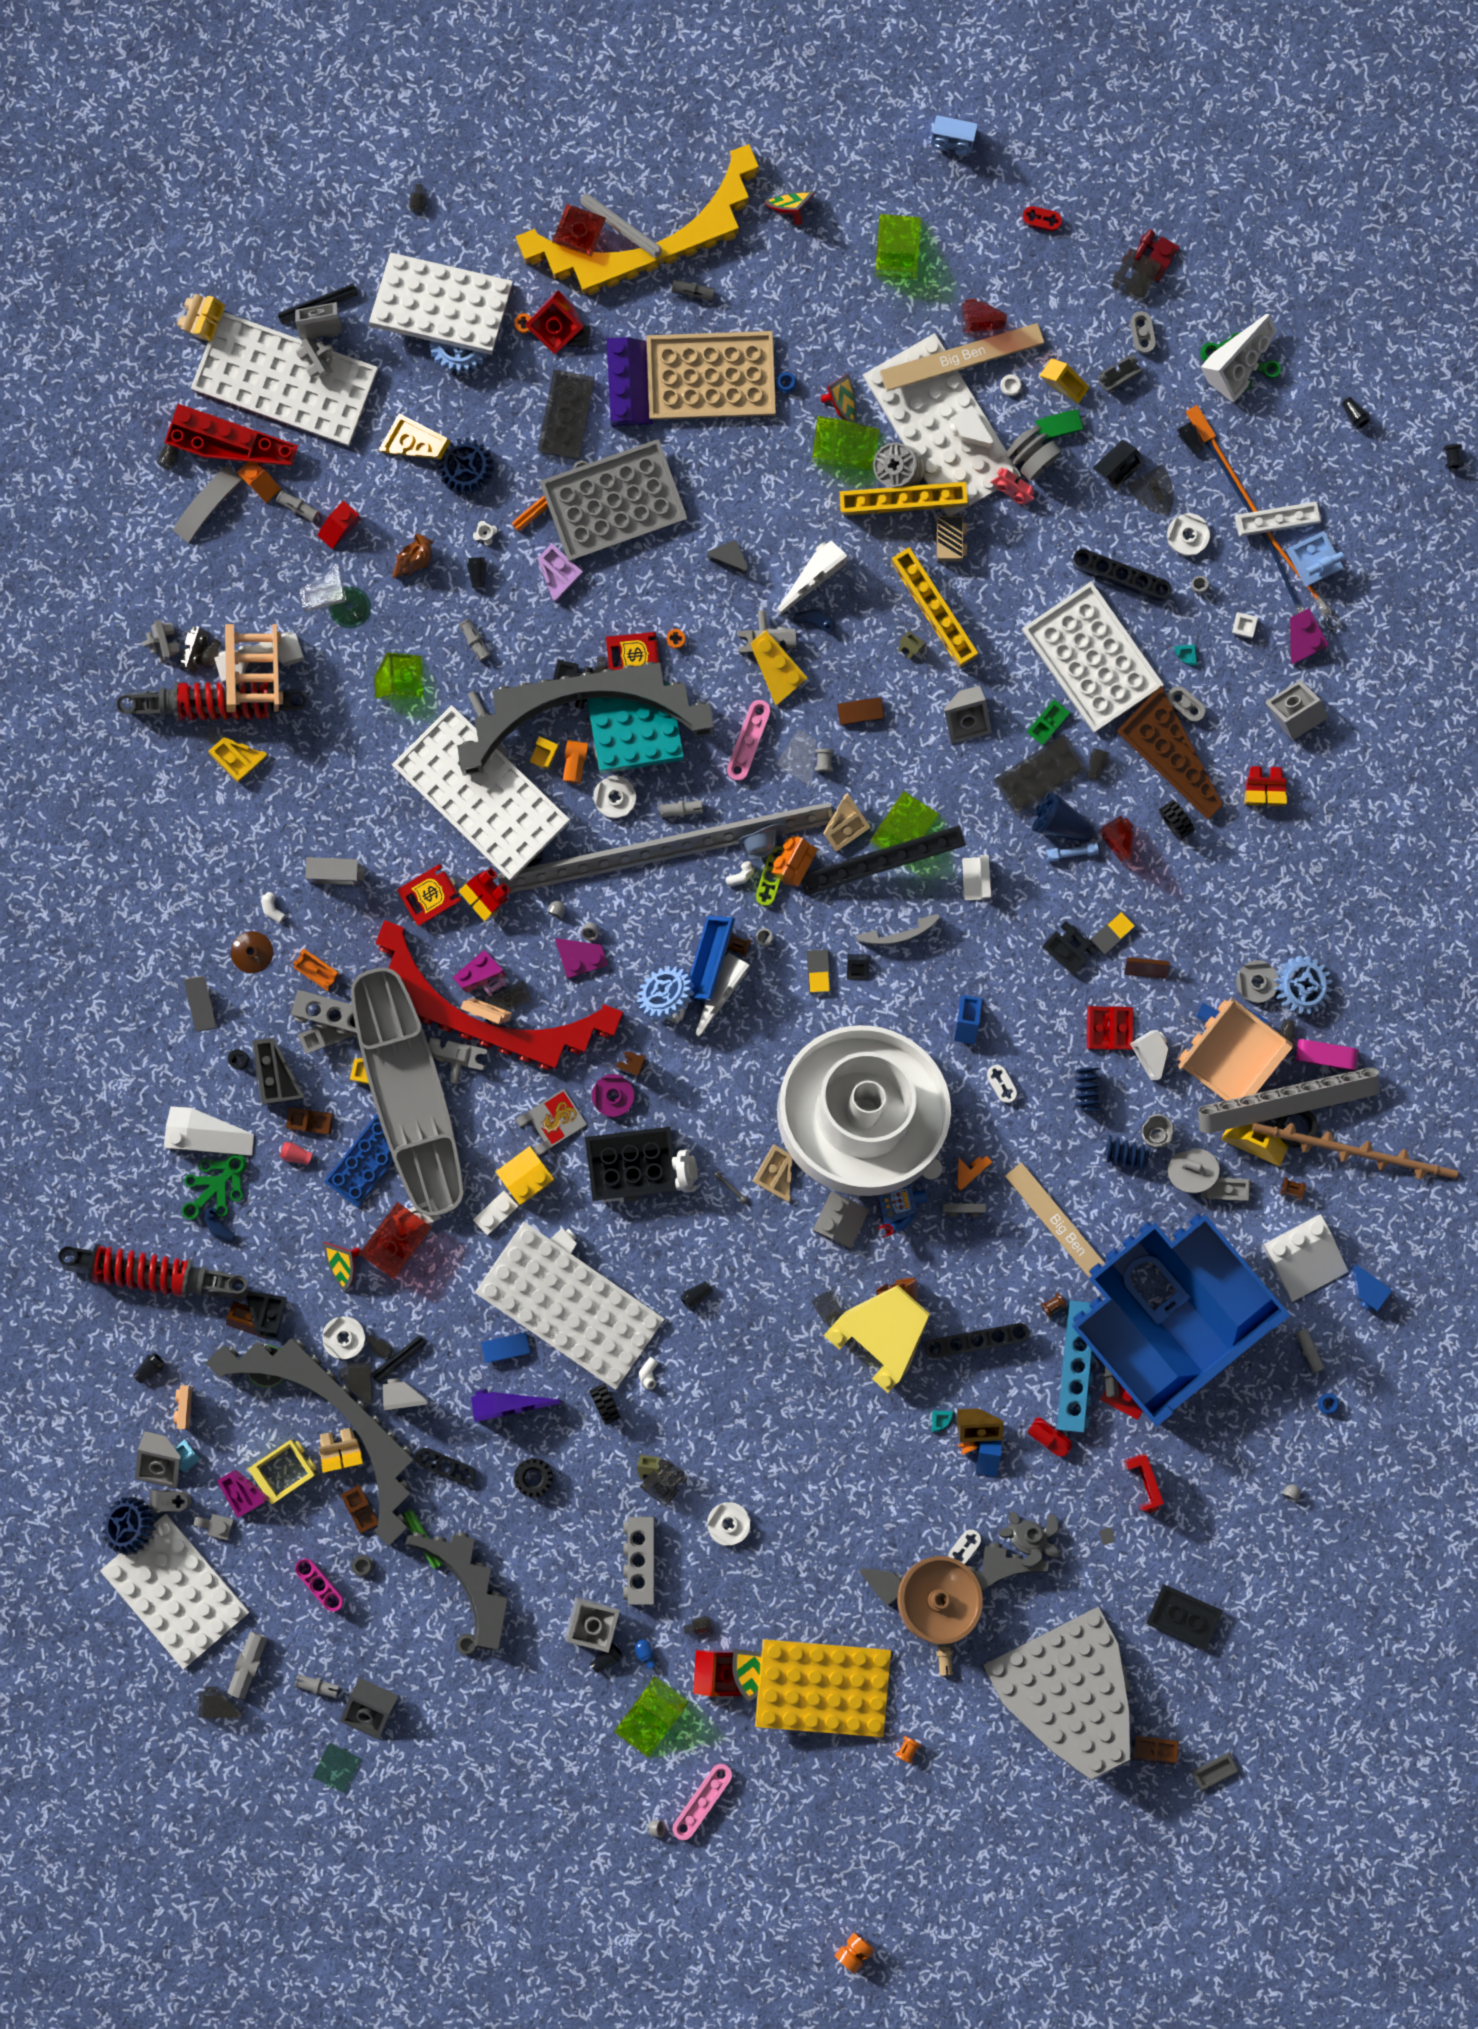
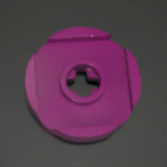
M605 1075L597 1081L592 1089V1102L603 1115L619 1117L628 1112L633 1105L634 1090L629 1081L621 1075ZM611 1090H615L616 1094H619V1098H616L615 1102H611V1099L607 1098V1094H610Z

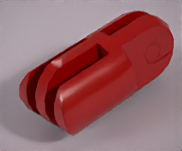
M1041 1417L1035 1418L1028 1430V1435L1059 1457L1069 1454L1072 1448L1069 1438Z

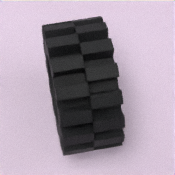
M1171 800L1159 809L1162 819L1173 835L1180 841L1195 831L1194 825L1191 823L1192 821L1175 800Z
M605 1383L589 1390L605 1426L621 1419Z
M538 1458L527 1459L520 1463L515 1470V1486L521 1494L527 1497L541 1496L552 1485V1470L543 1460ZM531 1469L538 1470L542 1475L541 1483L537 1486H530L525 1480L526 1473Z

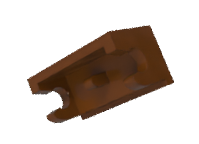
M624 1052L625 1058L628 1059L626 1060L627 1064L617 1062L616 1069L639 1078L647 1059L646 1055L641 1054L640 1056L632 1052Z
M1135 1736L1131 1760L1173 1766L1177 1763L1179 1741Z

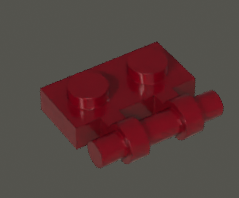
M1148 229L1146 235L1141 237L1137 250L1131 254L1128 266L1135 269L1138 263L1143 265L1144 267L1140 274L1159 283L1180 246L1162 236L1158 243L1154 242L1152 239L1156 233ZM1149 247L1153 251L1147 259L1143 256V254Z

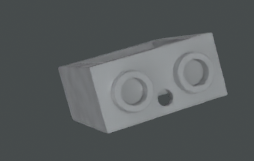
M306 857L305 879L313 884L360 885L361 880H365V868H363L358 859Z

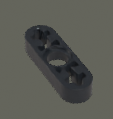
M422 1448L416 1454V1461L421 1467L461 1484H469L475 1478L473 1467L435 1450ZM427 1451L430 1453L429 1457L436 1459V1455L440 1456L436 1462V1468L431 1467L433 1463L427 1461L425 1464L422 1463L423 1459L420 1455L425 1454ZM442 1460H449L451 1462L452 1468L449 1472L441 1471L439 1465ZM456 1463L460 1465L458 1469L461 1471L468 1468L471 1478H466L464 1481L461 1479V1474L456 1473L455 1477L451 1476L455 1470Z

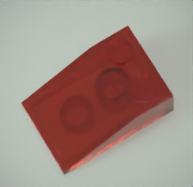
M397 1202L360 1251L359 1255L395 1281L432 1227Z

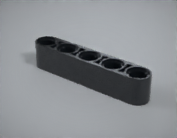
M1079 549L1072 559V564L1078 571L1156 601H1165L1172 590L1171 584L1165 579L1087 549ZM1085 556L1088 563L1084 565L1079 564L1077 557ZM1100 563L1105 564L1107 571H1098L1096 565ZM1124 571L1127 574V578L1120 580L1116 573ZM1140 578L1144 579L1147 583V586L1143 588L1139 587L1136 584V580ZM1163 586L1167 593L1159 595L1156 592V587Z
M1016 1323L935 1338L926 1343L925 1352L931 1358H939L1020 1343L1029 1337V1329L1023 1323ZM1018 1326L1022 1327L1025 1331V1335L1021 1339H1017L1013 1334L1014 1329ZM997 1330L1001 1331L1004 1335V1339L1000 1343H996L992 1338L993 1333ZM975 1334L980 1335L983 1339V1343L979 1347H975L971 1343V1338ZM954 1338L959 1339L962 1343L958 1351H954L950 1347V1342ZM933 1342L938 1343L941 1347L940 1352L936 1355L931 1354L929 1351V1345Z

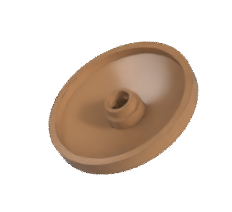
M935 1556L917 1562L906 1572L899 1585L897 1602L900 1616L912 1634L928 1643L948 1644L964 1638L974 1629L982 1612L983 1597L976 1576L965 1564L951 1557Z

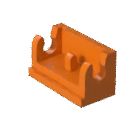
M304 948L301 950L299 958L293 962V968L326 991H329L340 975L336 970Z

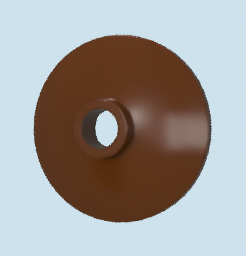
M244 932L234 940L231 946V959L234 965L246 973H258L264 970L270 964L273 957V947L270 940L260 932ZM249 948L255 949L253 955H248L247 950Z

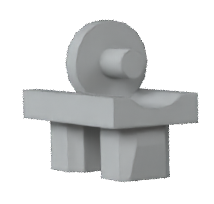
M308 338L301 341L303 346L296 353L302 361H306L309 358L313 361V364L306 368L309 376L316 378L322 374H331L333 371L328 362L332 360L330 353L334 350L332 345L325 346L322 341L316 343L315 340H308Z
M161 620L154 621L155 624L151 625L152 632L146 633L147 640L143 641L142 645L144 648L149 647L151 654L158 653L160 662H164L169 657L177 655L179 647L177 642L167 643L166 641L167 636L174 635L173 623H162Z

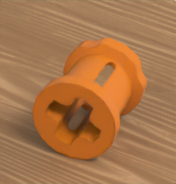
M904 1736L903 1739L905 1741L899 1752H896L895 1755L912 1764V1758L917 1749L921 1748L922 1744Z

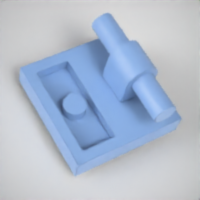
M1324 531L1286 550L1305 587L1343 569L1340 561L1344 560L1345 556L1342 552L1335 553Z

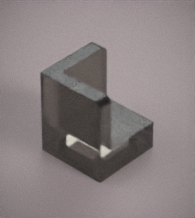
M830 1290L812 1300L813 1306L824 1323L843 1312Z

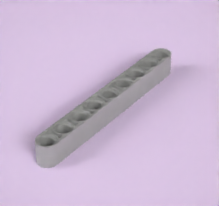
M1365 1068L1204 1105L1198 1109L1199 1129L1203 1133H1214L1374 1096L1380 1093L1379 1070Z

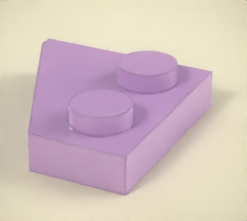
M552 543L537 558L554 602L583 574V571L572 561H568L567 557Z

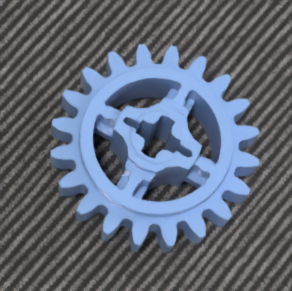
M430 342V349H432L431 357H435V364L441 362L442 370L448 366L449 373L453 369L457 370V374L461 373V369L469 373V367L476 370V362L483 364L482 357H487L485 353L476 351L471 353L472 350L460 348L458 351V347ZM444 351H447V353H450L453 357L449 356Z
M1297 956L1296 959H1288V963L1281 965L1283 970L1276 972L1281 977L1274 979V982L1279 983V986L1274 988V990L1281 992L1276 998H1284L1282 1006L1289 1004V1012L1296 1009L1297 1015L1302 1014V1012L1308 1015L1311 1011L1313 1013L1319 1011L1318 1007H1324L1325 1003L1323 1001L1330 1000V997L1326 995V993L1333 990L1327 987V984L1332 983V980L1326 979L1330 972L1323 973L1322 970L1325 965L1317 966L1318 959L1311 961L1310 956H1306L1304 959L1302 956ZM1301 969L1300 974L1295 979H1292L1293 972ZM1311 992H1316L1312 1000L1305 1002L1306 997Z
M667 966L666 971L659 968V973L655 974L652 972L650 979L645 978L646 985H640L643 991L637 993L640 997L637 1000L640 1005L639 1008L648 1018L652 1017L654 1021L658 1018L664 1021L666 1016L672 1019L675 1013L680 1015V1009H687L685 1006L686 1002H692L688 996L694 995L692 991L694 984L691 982V977L683 969L679 970L677 966L673 970L670 966Z

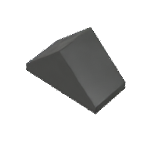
M737 540L714 548L707 553V559L744 574L748 571Z

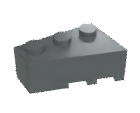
M275 1039L253 1040L251 1045L261 1106L304 1100L305 1097Z

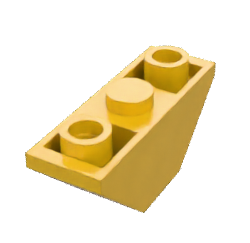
M1253 1124L1225 1130L1221 1138L1222 1141L1280 1167L1288 1147L1279 1137L1273 1138L1270 1135L1253 1132Z

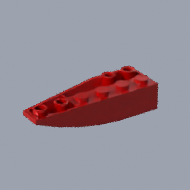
M177 404L164 444L204 458L292 466L298 449L296 444L181 404Z

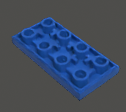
M377 1114L324 1181L357 1208H359L394 1162Z

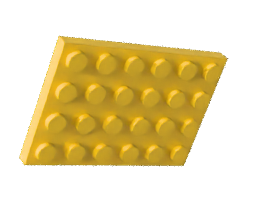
M763 1639L755 1727L883 1737L891 1650Z

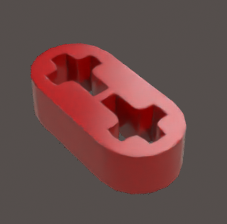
M1035 206L1027 207L1022 215L1025 225L1049 232L1057 231L1062 223L1059 213ZM1031 212H1035V216L1041 219L1034 218L1033 221H1029V217L1026 214L1030 215ZM1051 217H1055V221L1058 224L1054 223L1053 226H1049V222L1043 220V218L1050 220Z

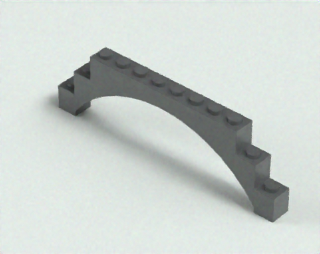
M647 662L643 666L635 667L634 665H628L619 670L605 669L601 673L593 674L592 672H586L577 677L563 676L558 680L544 679L539 681V683H521L516 687L502 686L497 688V690H492L496 714L485 713L476 717L475 724L478 742L465 741L457 745L463 776L484 773L483 767L494 750L510 733L524 722L558 705L593 698H616L651 706L680 721L693 732L694 738L713 735L715 731L710 703L698 702L693 706H689L685 683L672 682L668 686H664L660 663Z
M291 1338L274 1356L270 1354L273 1350L265 1342L260 1344L257 1341L240 1359L237 1358L239 1353L231 1345L228 1348L223 1345L205 1363L219 1378L222 1379L225 1375L250 1373L276 1376L296 1382L325 1398L352 1424L368 1451L376 1474L379 1491L378 1527L374 1532L390 1546L407 1528L405 1525L407 1520L399 1512L395 1515L393 1511L411 1494L408 1491L410 1486L402 1478L399 1481L395 1478L413 1461L411 1456L414 1453L405 1445L400 1447L395 1442L398 1438L390 1430L385 1432L380 1427L383 1423L374 1414L370 1417L365 1412L367 1407L359 1399L355 1402L350 1397L352 1392L344 1384L340 1387L334 1381L337 1377L329 1369L324 1371L319 1366L322 1362L314 1354L309 1356L304 1351L307 1347L298 1338L295 1341Z

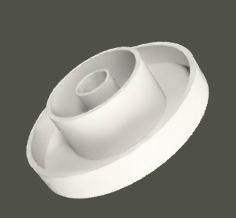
M862 1025L838 1028L808 1043L796 1055L788 1067L777 1103V1120L781 1138L797 1165L807 1175L822 1185L835 1191L858 1196L890 1193L911 1184L924 1174L941 1150L947 1136L951 1117L949 1091L941 1071L932 1058L920 1046L899 1033L881 1027Z

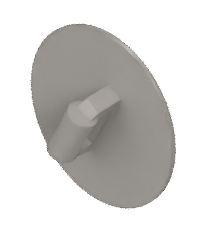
M1197 1148L1175 1154L1168 1165V1176L1171 1183L1179 1190L1187 1193H1200L1210 1189L1216 1183L1219 1177V1164L1211 1153Z

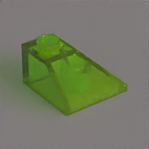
M386 653L374 676L375 698L386 700L423 698L422 657L420 655Z

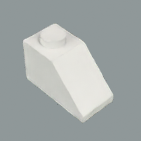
M973 406L950 418L949 430L960 441L986 448L993 446L994 441Z
M1158 1030L1149 1031L1130 1043L1151 1080H1159L1162 1077L1168 1047L1165 1044L1167 1040Z

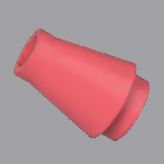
M290 1141V1143L284 1142L279 1158L284 1159V1162L309 1165L312 1153Z

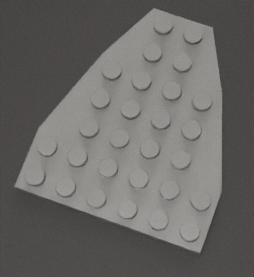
M1099 1607L983 1665L1002 1704L1053 1754L1089 1780L1093 1781L1130 1762V1712L1118 1642Z

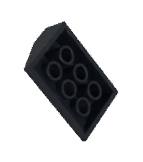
M670 1126L585 1137L593 1201L678 1191L675 1184L677 1178L676 1170L672 1166L674 1152Z

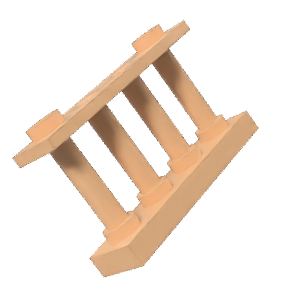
M225 624L227 712H235L236 705H240V702H274V712H278L279 704H283V692H279L277 644H281V632H277V624L272 625V634H238V632H234V624ZM238 642H272L273 654H239V652H235L234 644H238ZM239 662H273V674H239V672H235V664H239ZM239 682H273L274 694H240V692H236L235 684H239Z

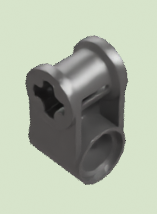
M156 1489L149 1491V1505H151V1510L154 1512L183 1511L191 1505V1496L186 1491H158ZM180 1496L182 1500H185V1503L181 1504V1506L179 1503H176V1499Z

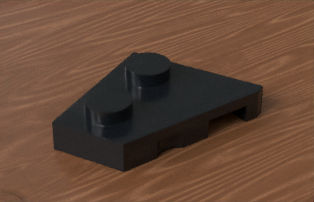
M249 1291L246 1299L256 1334L277 1338L287 1304V1297Z

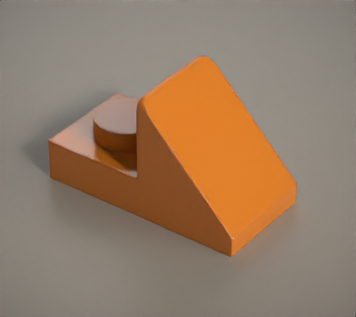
M247 462L237 472L265 503L269 502L281 490L272 477L256 462Z
M979 1156L970 1164L973 1167L971 1170L958 1158L957 1189L959 1192L992 1163L987 1156L983 1159Z

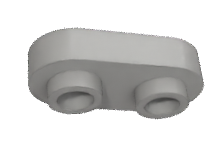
M1136 312L1130 320L1134 348L1140 354H1149L1153 351L1156 344L1152 320L1146 312ZM1142 320L1144 326L1139 327L1137 321ZM1141 341H1147L1148 346H1141Z
M1177 686L1169 691L1167 698L1170 704L1186 720L1198 722L1203 718L1205 714L1204 705L1185 688ZM1174 695H1180L1181 701H1175ZM1190 709H1197L1198 714L1192 715Z

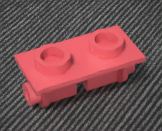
M1001 467L997 471L999 476L990 481L999 491L1010 496L1018 504L1025 505L1034 500L1033 495L1035 491L1032 490L1033 487L1022 479H1019L1017 484L1014 483L1017 476L1007 468L1003 469Z

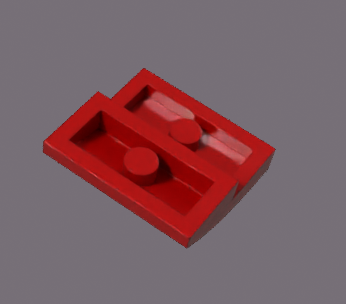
M1087 1007L1086 1049L1133 1050L1130 1044L1133 1042V1007Z

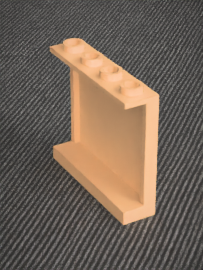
M1231 997L1229 1001L1224 1000L1217 1009L1220 1012L1215 1018L1212 1016L1204 1025L1206 1030L1203 1034L1198 1033L1191 1042L1193 1044L1192 1048L1189 1051L1185 1049L1178 1058L1180 1061L1178 1067L1180 1069H1185L1224 1100L1256 1094L1293 1047V1043Z

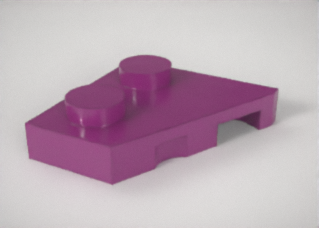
M1310 608L1290 617L1292 664L1329 646Z
M559 938L555 939L567 979L608 966L601 945Z
M483 950L452 978L467 993L478 986L489 984V979L499 975L500 978H503L507 974Z
M237 1470L217 1480L237 1518L270 1500L265 1493Z

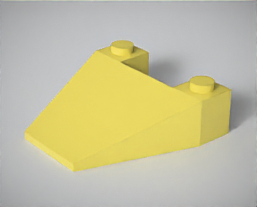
M897 1285L845 1311L823 1336L839 1350L851 1337L858 1341L883 1364L872 1380L888 1393L909 1370L930 1313Z

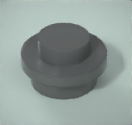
M359 1555L352 1562V1570L358 1576H367L373 1570V1561L367 1555Z
M466 1633L458 1638L456 1645L461 1654L471 1655L477 1650L474 1647V1635Z

